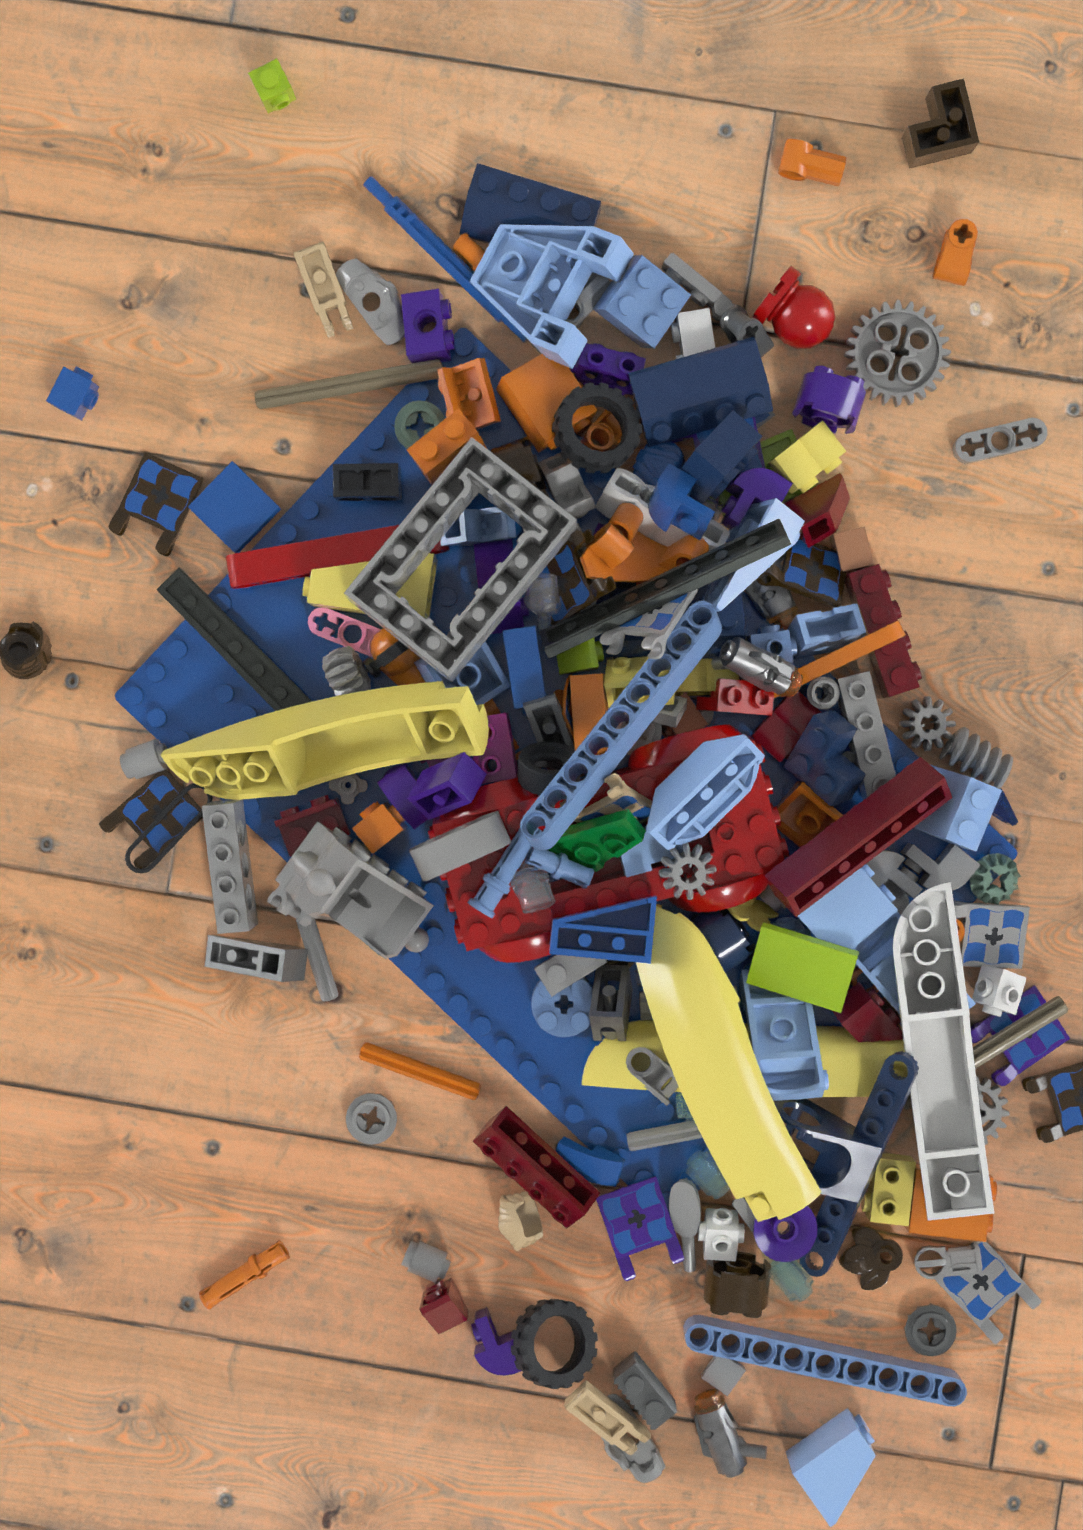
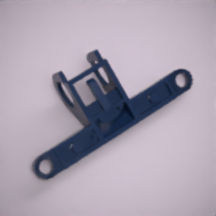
M907 1052L893 1053L885 1060L856 1127L808 1099L773 1101L783 1122L787 1124L786 1129L789 1135L792 1137L794 1130H799L796 1138L820 1152L815 1164L803 1158L821 1190L820 1194L826 1195L816 1216L818 1230L815 1243L810 1251L799 1259L802 1269L811 1276H822L833 1266L837 1253L844 1242L910 1094L912 1085L918 1075L919 1066H917L918 1062L914 1060V1056L909 1055ZM895 1061H901L907 1066V1077L897 1076L898 1074L894 1073L893 1065ZM792 1107L793 1111L791 1113V1116H789L783 1108ZM804 1111L813 1116L820 1125L811 1126L798 1121ZM811 1252H816L822 1257V1267L814 1266V1263H811L812 1260L809 1259Z

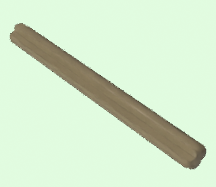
M439 359L258 390L255 392V403L259 409H266L439 379L437 369L442 368L443 365Z
M1060 996L1052 998L974 1046L975 1069L1066 1014L1068 1007ZM910 1094L903 1107L906 1110L912 1108Z

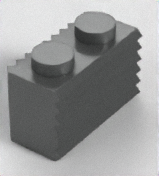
M636 1351L613 1368L614 1384L618 1385V1389L622 1390V1394L626 1395V1399L630 1400V1404L634 1405V1409L638 1410L639 1415H642V1420H646V1425H650V1430H656L677 1412L676 1400Z

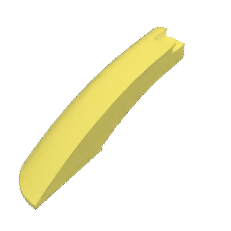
M443 681L360 691L281 709L191 739L164 750L161 753V757L168 767L183 781L188 783L192 780L196 785L205 788L204 793L218 798L241 800L296 795L300 790L333 779L390 765L451 758L463 752L468 756L483 755L488 742L489 727L484 704L476 705L469 686L445 688Z
M656 904L651 964L636 962L657 1033L674 1077L700 1134L736 1200L744 1197L758 1222L776 1216L778 1220L786 1218L813 1202L820 1195L821 1190L789 1135L773 1102L747 1035L738 1006L740 999L708 941L701 931L681 913L674 914L662 909V905Z
M637 1020L628 1022L626 1041L605 1038L598 1046H595L585 1064L582 1085L647 1090L644 1087L645 1085L628 1070L626 1058L632 1049L646 1047L662 1061H666L669 1064L654 1021ZM744 1023L749 1038L748 1025ZM816 1026L823 1070H827L829 1088L824 1090L822 1097H869L885 1060L893 1053L905 1052L903 1039L858 1042L843 1026ZM639 1052L632 1057L631 1064L635 1070L645 1071L649 1068L651 1060L646 1053ZM895 1061L893 1065L894 1073H897V1076L907 1077V1066L901 1061ZM670 1077L666 1081V1083L661 1087V1090L665 1088V1086L670 1082L672 1077ZM678 1087L675 1092H681L680 1088Z

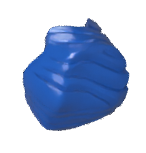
M672 441L648 447L646 444L636 457V462L633 465V474L637 475L645 484L656 486L660 475L668 463L679 469L682 468L685 464L684 455L681 449Z

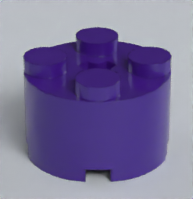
M815 366L813 372H808L803 376L792 412L793 416L796 418L798 414L803 417L801 423L811 428L824 421L832 433L836 434L837 428H846L845 434L853 433L856 429L866 391L863 388L865 381L857 376L848 375L843 377L833 374L834 371L826 366Z

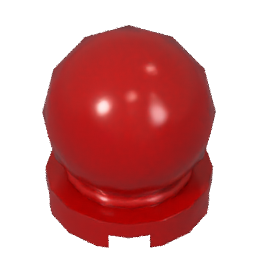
M790 266L773 290L776 295L774 296L769 292L752 317L758 319L762 325L766 320L768 322L772 321L774 333L783 343L795 349H811L827 339L832 331L836 317L833 302L823 290L813 285H799L800 282L797 280L801 273Z

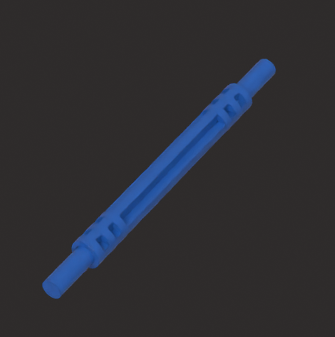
M370 176L363 186L385 206L384 211L492 315L498 323L502 321L523 343L526 342L528 339L471 284L470 279L474 271L398 196L393 197L373 176Z

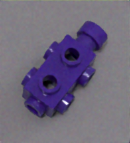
M586 343L573 369H569L574 373L577 381L583 385L587 383H594V385L605 383L609 384V388L614 389L616 387L623 391L622 395H633L628 373L644 369L646 358L639 357L632 352H619L608 349L601 344ZM586 374H593L595 378H588ZM617 381H624L626 386H619Z

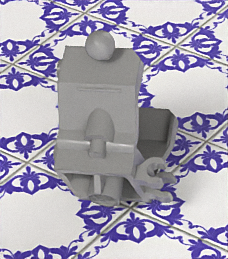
M317 821L275 880L280 885L270 894L267 902L275 906L276 910L287 916L289 914L296 918V921L305 927L312 922L313 918L318 919L317 915L326 913L385 959L398 956L404 946L414 953L423 951L428 946L429 936L419 925L434 906L424 898L427 892L412 881L407 885L408 880L395 870L389 872V864L375 854L370 857V850L355 839L351 843L350 840L352 838L339 828L335 827L332 831Z

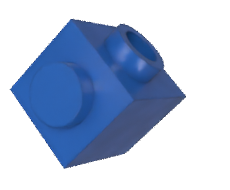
M77 366L74 371L63 367L46 401L82 421L87 410H92L97 403L99 386L91 381L93 375Z

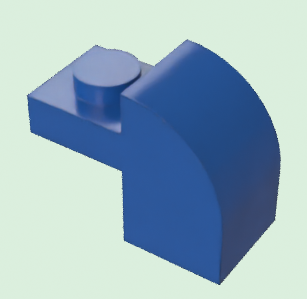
M668 463L660 475L648 502L649 514L655 524L663 531L667 532L672 524L685 533L701 540L715 511L689 497L697 479Z

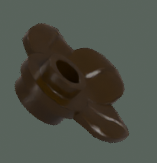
M854 1228L852 1236L856 1245L848 1248L841 1255L839 1263L848 1272L861 1274L860 1284L863 1290H874L882 1287L888 1281L890 1271L897 1269L902 1263L903 1251L897 1242L891 1239H883L877 1230L873 1228ZM881 1253H890L892 1259L884 1260L881 1257Z

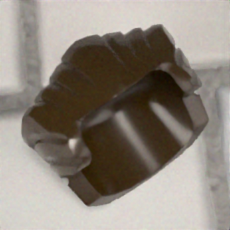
M34 621L31 624L13 623L10 625L8 633L0 641L1 663L12 677L18 679L34 678L43 673V670H46L51 662L52 645L49 643L50 639Z

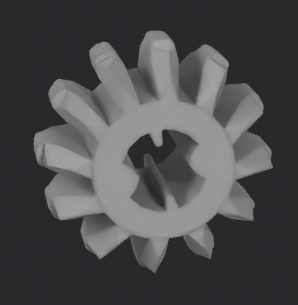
M345 646L334 649L323 657L322 669L325 672V678L329 682V687L333 689L335 696L371 689L368 671L359 654L352 647Z
M930 696L924 697L923 706L917 699L911 701L915 712L908 708L903 709L902 713L910 719L909 721H900L899 726L909 727L910 730L905 732L902 737L909 739L915 736L911 744L913 748H918L922 741L924 751H931L932 742L937 748H942L944 744L940 736L945 739H951L953 735L945 729L946 727L956 726L955 721H946L945 718L953 713L952 709H945L941 712L944 701L939 699L932 706ZM931 717L933 721L930 723H934V727L924 731L922 727L925 725H921L922 718Z
M688 843L682 844V853H678L676 848L669 849L674 858L670 859L663 856L661 861L670 868L659 870L660 877H669L663 883L664 888L667 890L675 886L673 895L676 898L681 896L683 890H685L688 900L693 899L694 889H697L701 896L705 895L706 892L702 884L705 883L711 886L714 884V880L706 874L717 871L715 865L707 864L713 858L709 852L701 855L702 846L696 844L692 852H690ZM688 864L690 868L692 864L695 865L692 869L694 873L692 877L687 878L686 874L683 877L680 876L683 874L681 868L683 865Z

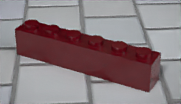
M919 757L764 876L773 894L796 917L952 799L953 797L945 777L923 758Z

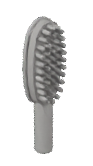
M685 1178L680 1179L672 1186L669 1196V1210L673 1227L681 1235L684 1271L694 1272L696 1270L694 1236L699 1230L701 1205L696 1184L692 1180Z

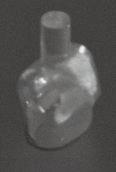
M540 573L524 595V603L527 609L532 613L538 614L539 634L541 630L551 626V616L557 615L562 608L557 575Z
M524 859L519 867V871L514 874L510 881L523 913L537 912L551 907L556 901L550 888L548 872L532 867L530 864H525Z

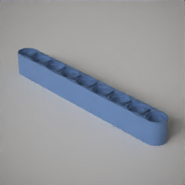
M698 601L688 608L669 635L662 658L648 659L523 816L520 822L521 832L535 849L547 850L557 843L602 786L604 778L613 772L718 639L722 632V624L715 607L710 602ZM710 619L708 623L698 625L702 620ZM690 644L687 649L678 651L682 645ZM670 670L665 676L658 677L661 671ZM649 695L646 701L637 703L641 697ZM629 721L624 728L616 729L620 723ZM608 747L604 754L596 755L598 750ZM587 773L585 779L575 782L580 774ZM566 799L562 807L554 808L558 801ZM545 826L542 833L533 835L538 827Z
M693 1315L683 1325L687 1346L698 1353L945 1406H958L967 1396L965 1384L960 1376L950 1368L703 1315ZM695 1328H703L707 1331L706 1335L701 1339L692 1338L690 1333ZM729 1334L738 1337L737 1342L731 1346H726L721 1342ZM765 1341L769 1343L766 1351L760 1353L753 1350L757 1342ZM788 1349H799V1356L795 1359L785 1358L784 1355ZM829 1355L832 1359L827 1365L819 1366L816 1364L820 1356ZM855 1361L863 1363L862 1368L858 1372L851 1373L848 1371L851 1363ZM886 1368L894 1370L890 1378H879L882 1370ZM915 1376H925V1380L921 1385H911V1381ZM946 1383H956V1387L952 1392H942L943 1386Z

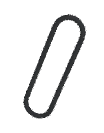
M195 783L185 787L131 844L125 854L126 865L130 870L140 874L152 870L203 816L201 810L148 867L139 869L132 865L130 854L133 849L189 790L193 788L205 790L204 787L198 786ZM207 794V803H209L213 800L212 795Z

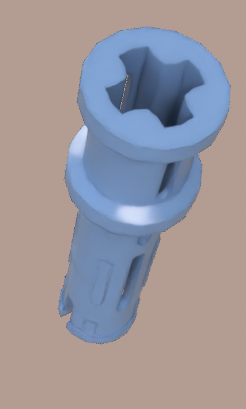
M520 828L493 871L483 876L484 883L474 899L470 898L467 902L490 918L495 916L494 909L502 896L510 892L509 888L511 886L509 883L532 847L522 834ZM537 828L533 835L542 833V830Z

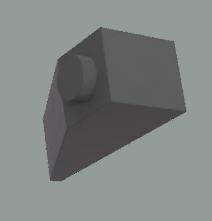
M555 694L523 703L537 743L556 742L567 745L575 750L574 739L562 715V707Z
M208 935L204 967L279 982L304 981L308 949L280 943Z

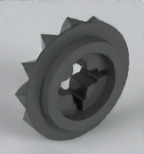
M931 1303L922 1307L917 1306L916 1310L908 1315V1320L904 1327L909 1345L917 1353L925 1356H937L946 1352L953 1345L957 1332L956 1324L951 1314L944 1307L935 1306ZM931 1318L933 1325L936 1328H940V1330L932 1332L929 1342L925 1331L920 1329L927 1327Z

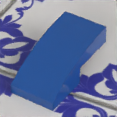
M565 1136L558 1142L556 1152L588 1182L616 1187L624 1166V1158L600 1145H597L591 1151Z

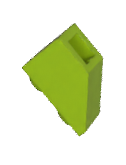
M594 638L556 655L559 675L595 670L599 667L598 662L604 660L602 644L600 640L595 641Z

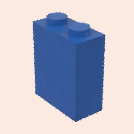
M535 626L503 630L514 709L521 710L522 715H526L523 703L546 696Z

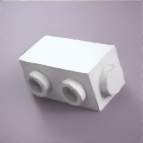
M709 308L678 313L675 319L676 323L671 324L673 343L679 342L681 355H676V359L715 348Z

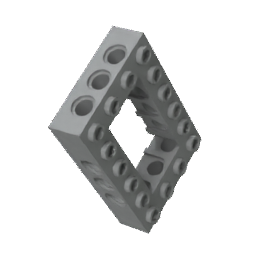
M471 437L344 594L351 603L452 682L561 549L570 535L577 529V519ZM480 493L527 531L517 539V546L503 563L499 562L495 566L496 572L483 588H478L474 592L475 598L461 615L456 614L452 619L450 632L446 636L436 627L433 620L429 617L425 619L409 605L404 597L399 598L395 594L476 495Z

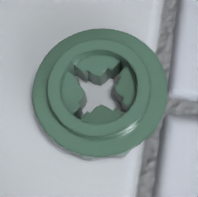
M422 400L413 401L406 404L398 412L394 424L395 434L405 448L408 449L420 439L416 430L407 429V427L417 424L418 414H421L425 424H430V426L434 427L445 419L441 410L434 404ZM430 427L429 429L424 430V435L427 434L434 427Z
M1000 853L988 854L979 859L977 862L980 866L970 877V887L973 894L984 903L999 905V902L1003 900H1010V895L1013 891L1019 889L1017 882L1021 875L1017 870V864L1008 856ZM990 870L998 875H1002L999 878L1001 887L994 884L990 885L993 881Z

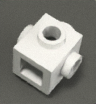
M982 964L972 999L975 1003L983 1005L982 1012L1001 1017L1002 1012L1016 1015L1027 978L1002 968Z
M706 1208L705 1219L700 1221L698 1230V1241H703L704 1260L736 1261L738 1243H744L745 1233L744 1224L739 1223L737 1210Z

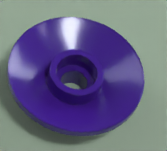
M809 1206L781 1220H778L776 1216L758 1222L755 1218L753 1225L754 1239L758 1248L767 1257L779 1262L795 1261L806 1255L815 1243L818 1230L816 1217ZM783 1221L787 1222V1229L779 1232L778 1224Z

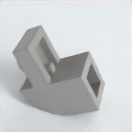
M558 453L538 462L556 504L576 519L585 516L588 511L596 508L578 469L571 465L572 461L568 458L565 460Z
M907 843L900 852L907 858L903 862L907 867L918 875L922 871L924 872V875L917 883L927 889L951 882L952 891L963 886L980 866L978 862L957 845L951 843L945 847L935 861L911 843Z
M884 850L867 863L875 873L871 879L878 887L889 880L911 898L915 899L921 892L922 888L916 884L919 878L906 867H903L901 870L897 869L905 859L902 855Z

